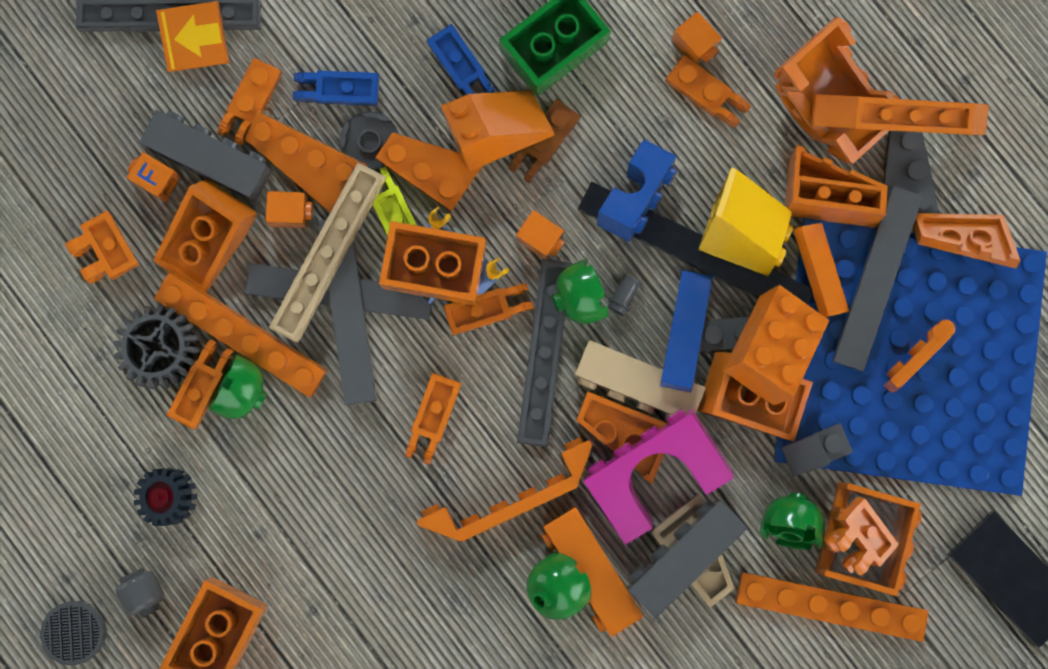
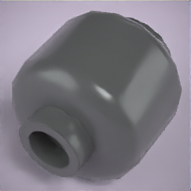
M143 568L119 579L120 585L116 589V595L127 615L131 616L139 613L141 618H144L159 610L157 603L164 598V592L153 572H144Z

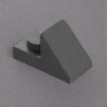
M841 423L780 447L793 477L830 464L829 462L853 453Z

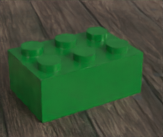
M550 0L499 39V50L536 97H538L609 42L611 31L586 0Z

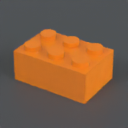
M391 221L379 285L385 290L476 306L487 246L486 238Z
M778 285L759 296L723 371L773 406L794 398L829 320L784 287Z
M214 577L204 580L159 669H237L269 605Z

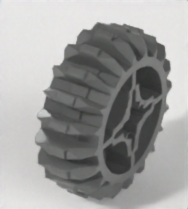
M158 305L154 312L151 306H145L144 315L140 311H133L134 322L128 318L123 319L124 324L128 327L126 330H116V333L123 336L122 341L117 340L113 342L114 346L121 348V351L116 352L113 356L115 359H124L118 368L121 371L129 370L126 378L128 380L136 379L137 386L143 387L147 383L149 389L155 390L159 383L161 388L167 389L170 384L169 378L174 384H179L181 381L178 373L180 372L182 375L187 376L189 370L185 366L187 364L194 365L195 360L190 358L191 353H200L199 348L191 346L192 343L199 341V336L189 335L193 332L195 326L191 323L184 325L187 317L184 314L177 316V310L174 308H170L166 312L164 306ZM161 323L160 327H156L151 335L145 337L139 335L149 325ZM172 328L176 331L179 338V351L171 346L172 333L170 331ZM145 342L158 343L162 345L163 349L168 350L169 353L152 350V346L147 345ZM135 344L140 346L143 351L142 367L135 356ZM171 358L175 360L165 370L152 373L154 367H158L163 359Z

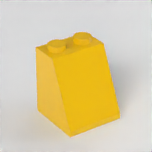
M731 167L713 203L698 250L769 276L774 266H781L785 257L786 249L782 248L783 242H788L793 230V225L789 224L792 211L739 170Z

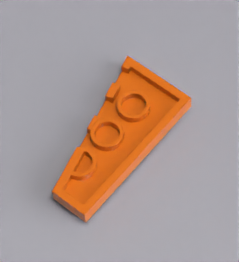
M259 111L256 112L245 137L248 143L329 212L333 209L357 162L368 167L367 164Z

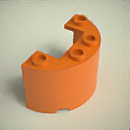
M835 17L775 70L773 77L775 79L779 78L775 88L782 103L804 132L815 142L819 140L821 143L829 145L830 147L827 149V152L843 162L854 164L889 130L811 126L814 94L899 99V97L891 91L874 90L868 82L869 77L867 73L856 65L851 58L853 54L847 47L856 43L851 35V27L844 19Z

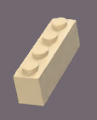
M591 340L587 342L574 377L579 379L578 385L593 391L596 390V387L608 391V397L624 403L626 398L637 402V409L652 415L655 410L666 414V421L671 414L680 409L687 412L692 408L696 414L706 387L694 382L691 393L661 387L662 369Z

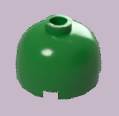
M587 259L576 262L563 270L556 281L557 293L552 295L556 310L558 312L564 311L570 320L579 324H589L608 317V306L601 308L600 303L601 298L605 297L603 288L593 266H587Z
M235 355L208 410L227 419L245 417L253 408L259 410L267 395L266 392L262 391L264 378L260 369L248 359Z
M790 493L789 496H782L771 501L766 507L759 533L767 540L769 535L779 538L776 540V544L783 547L811 550L812 544L817 543L818 548L822 546L825 533V519L821 510L816 504L808 500L806 495Z
M552 553L539 561L533 567L527 579L526 591L531 604L542 616L553 620H565L579 613L591 600L592 589L589 577L585 571L581 574L575 567L577 562L563 553Z

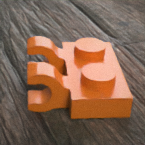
M108 210L81 224L80 227L84 234L65 243L70 255H74L75 258L87 253L91 247L93 248L99 260L80 270L85 281H88L90 284L99 281L106 274H108L111 280H115L140 266Z
M856 497L837 518L842 527L829 533L824 540L831 550L838 547L843 553L850 548L853 541L855 542L859 550L848 555L843 560L842 565L848 573L851 574L855 570L859 576L866 573L870 565L880 567L899 545L867 500L861 497Z

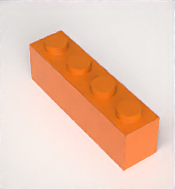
M575 506L543 525L546 532L541 536L550 551L557 549L559 553L573 558L577 562L575 567L582 574L585 571L589 577L592 589L589 603L596 612L592 619L601 633L607 630L609 635L613 637L644 617Z

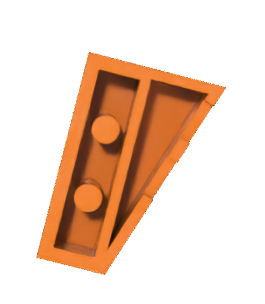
M796 145L788 162L785 206L792 211L791 217L876 228L886 216L888 186L852 169L849 172L832 164V160L825 157L823 159L805 152L806 148Z

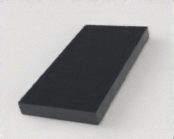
M990 511L947 555L1035 647L1040 648L1048 640V567L995 511Z

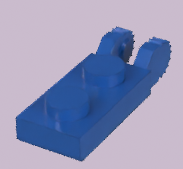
M452 24L426 40L427 45L459 91H463L464 95L474 94L470 86L479 81L484 93L496 92L486 78V72Z
M318 70L317 73H294L295 82L299 84H316V91H294L293 100L306 103L317 102V104L378 106L380 76L379 73Z

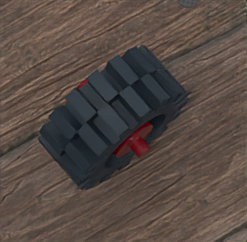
M175 468L154 469L152 472L145 473L143 476L146 479H139L137 482L141 489L134 490V495H139V500H134V506L141 505V508L137 510L138 515H146L143 520L146 523L152 522L153 526L179 524L184 522L183 519L189 518L191 513L188 510H195L196 504L191 503V500L197 499V494H192L191 492L192 489L196 488L195 483H188L192 479L189 474L183 475V470Z

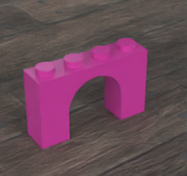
M692 408L687 412H684L683 409L674 412L667 418L668 424L660 429H657L656 426L649 428L640 435L641 441L633 446L628 442L613 452L614 458L606 463L601 459L587 468L589 473L586 475L584 483L625 545L653 527L654 520L636 495L631 480L634 467L643 458L658 453L670 454L679 458L690 469L706 495L734 478L732 468Z

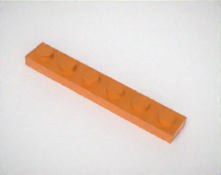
M168 272L154 297L159 303L169 309H176L178 315L184 314L187 317L186 320L309 398L314 396L328 372V369L174 272Z
M740 572L735 603L920 642L924 641L929 612L926 609L746 572Z

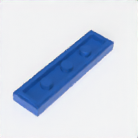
M682 270L660 381L661 387L690 393L692 391L713 276Z

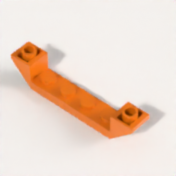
M814 94L811 126L986 135L989 104Z
M581 437L564 444L566 451L560 454L569 471V477L565 478L564 474L561 473L546 480L548 487L536 491L535 487H531L517 494L520 500L508 505L506 500L489 507L491 513L482 518H479L477 513L460 521L462 527L458 529L448 507L440 509L439 504L421 511L423 518L418 519L417 523L422 528L463 542L576 489L590 454L592 443L590 440L583 442Z

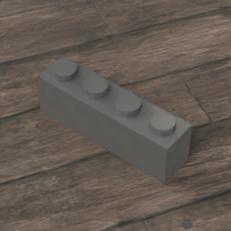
M158 110L155 111L139 141L142 146L256 203L272 172L268 165L265 164L266 158L253 151H250L247 155L238 150L240 147L238 144L224 137L219 141L211 137L212 132L198 124H195L194 128L184 124L185 119L170 110H168L167 114Z
M710 499L707 500L696 511L699 516L691 524L685 522L674 532L673 535L676 539L668 547L662 544L650 556L653 561L645 569L640 566L628 577L627 580L630 584L626 588L655 619L748 529L721 500L716 499L714 502Z

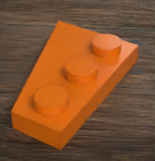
M396 133L390 135L375 157V160L450 212L482 168L479 167L469 172L459 152Z
M917 213L913 230L919 245L1015 269L1021 261L1004 215Z
M587 391L576 418L578 423L613 451L628 442L633 446L642 440L640 435L653 426L660 429L668 424L666 421L591 391ZM664 453L652 454L643 458L634 469L652 484Z

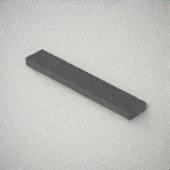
M77 0L76 29L79 32L160 31L156 10L218 1L224 30H261V0Z
M897 186L891 187L887 197L886 216L878 224L831 362L864 372L923 195Z
M326 220L319 221L320 231ZM353 240L328 287L344 403L346 406L377 401Z
M542 259L517 443L548 447L566 315L564 311L558 312L556 310L552 295L557 293L556 281L558 276L565 268L572 265L569 262Z
M250 263L245 294L284 300L299 270ZM360 279L364 311L430 320L432 303H427L421 296L385 290L381 288L379 281ZM328 289L319 305L331 306Z

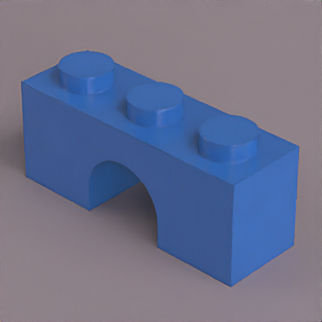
M643 139L629 162L626 176L636 182L641 187V190L635 193H625L614 187L598 212L597 226L628 242L631 241L635 233L640 235L648 221V218L645 217L650 208L653 210L657 208L663 196V193L660 192L664 184L670 186L677 173V169L674 168L676 155Z

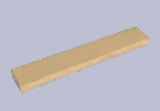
M357 162L273 318L269 329L299 343L387 179L384 175Z

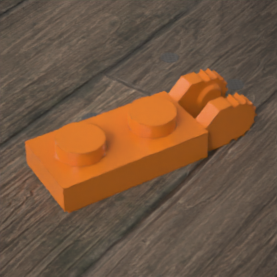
M683 55L665 80L668 85L712 117L716 116L732 128H736L740 122L733 113L722 108L725 101L743 113L748 112L751 108L745 99L733 93L731 88L685 55Z
M253 58L226 110L227 113L221 120L217 130L218 135L225 138L237 118L244 122L240 125L235 135L234 143L240 146L245 143V137L256 112H264L283 73L281 70Z
M527 283L506 289L501 287L479 294L476 306L458 302L444 305L443 308L452 336L512 318L511 316L534 309L532 301L523 302L510 308L506 301V297L521 295L528 291Z
M947 319L938 322L927 332L926 343L921 339L908 351L912 357L905 364L898 361L886 373L890 379L884 386L890 392L894 393L900 389L954 335L953 333L956 332V328L953 322Z
M211 339L204 346L198 360H195L194 365L191 366L166 415L193 430H197L225 376L224 372L234 355V350L227 348L222 353L215 369L206 365L215 353L217 342Z
M435 373L431 374L411 429L413 433L405 453L406 457L412 458L415 455L420 435L431 439L423 457V463L431 464L438 442H441L462 383Z

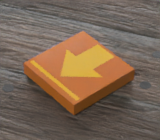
M218 1L156 10L168 72L230 64Z

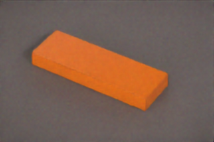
M811 224L794 229L818 312L826 318L849 312L823 224Z

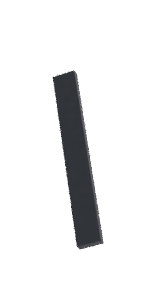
M591 181L578 207V211L598 220V212L611 190ZM650 209L645 216L648 218V221L640 235L635 233L633 238L758 299L760 295L778 285L784 287L807 305L813 295L810 287L773 269L769 276L698 250L703 235Z

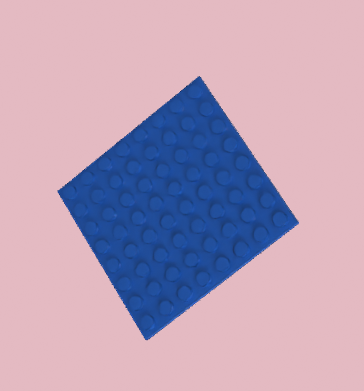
M803 218L802 226L817 223L823 224L846 302L850 309L877 228ZM911 233L864 372L831 362L848 312L827 317L829 320L828 325L803 379L813 383L795 441L841 423L853 453L829 462L830 464L821 467L822 469L1022 496L1047 251L1016 247L1021 261L1015 269L919 245L915 233ZM799 250L795 280L811 288ZM812 295L808 305L818 312L814 295ZM945 319L953 322L956 328V332L953 333L954 335L900 389L894 393L890 392L884 386L890 379L886 373L898 361L905 364L912 357L908 351L921 339L926 343L927 332L938 322ZM776 437L774 462L787 464L780 447L788 445L792 441Z

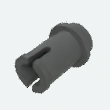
M624 274L613 297L608 298V309L624 316L625 312L630 311L629 305L642 283L636 278Z

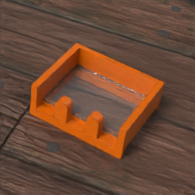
M838 482L815 573L898 596L899 590L903 589L906 581V573L904 572L906 561L911 558L914 549L912 541L914 529H917L921 522L922 513L919 511L921 503L851 483ZM856 497L867 500L899 544L880 567L870 565L869 569L862 576H859L855 570L851 574L848 573L842 565L843 560L848 555L859 550L854 541L844 553L838 547L831 550L824 541L829 533L842 527L837 518Z

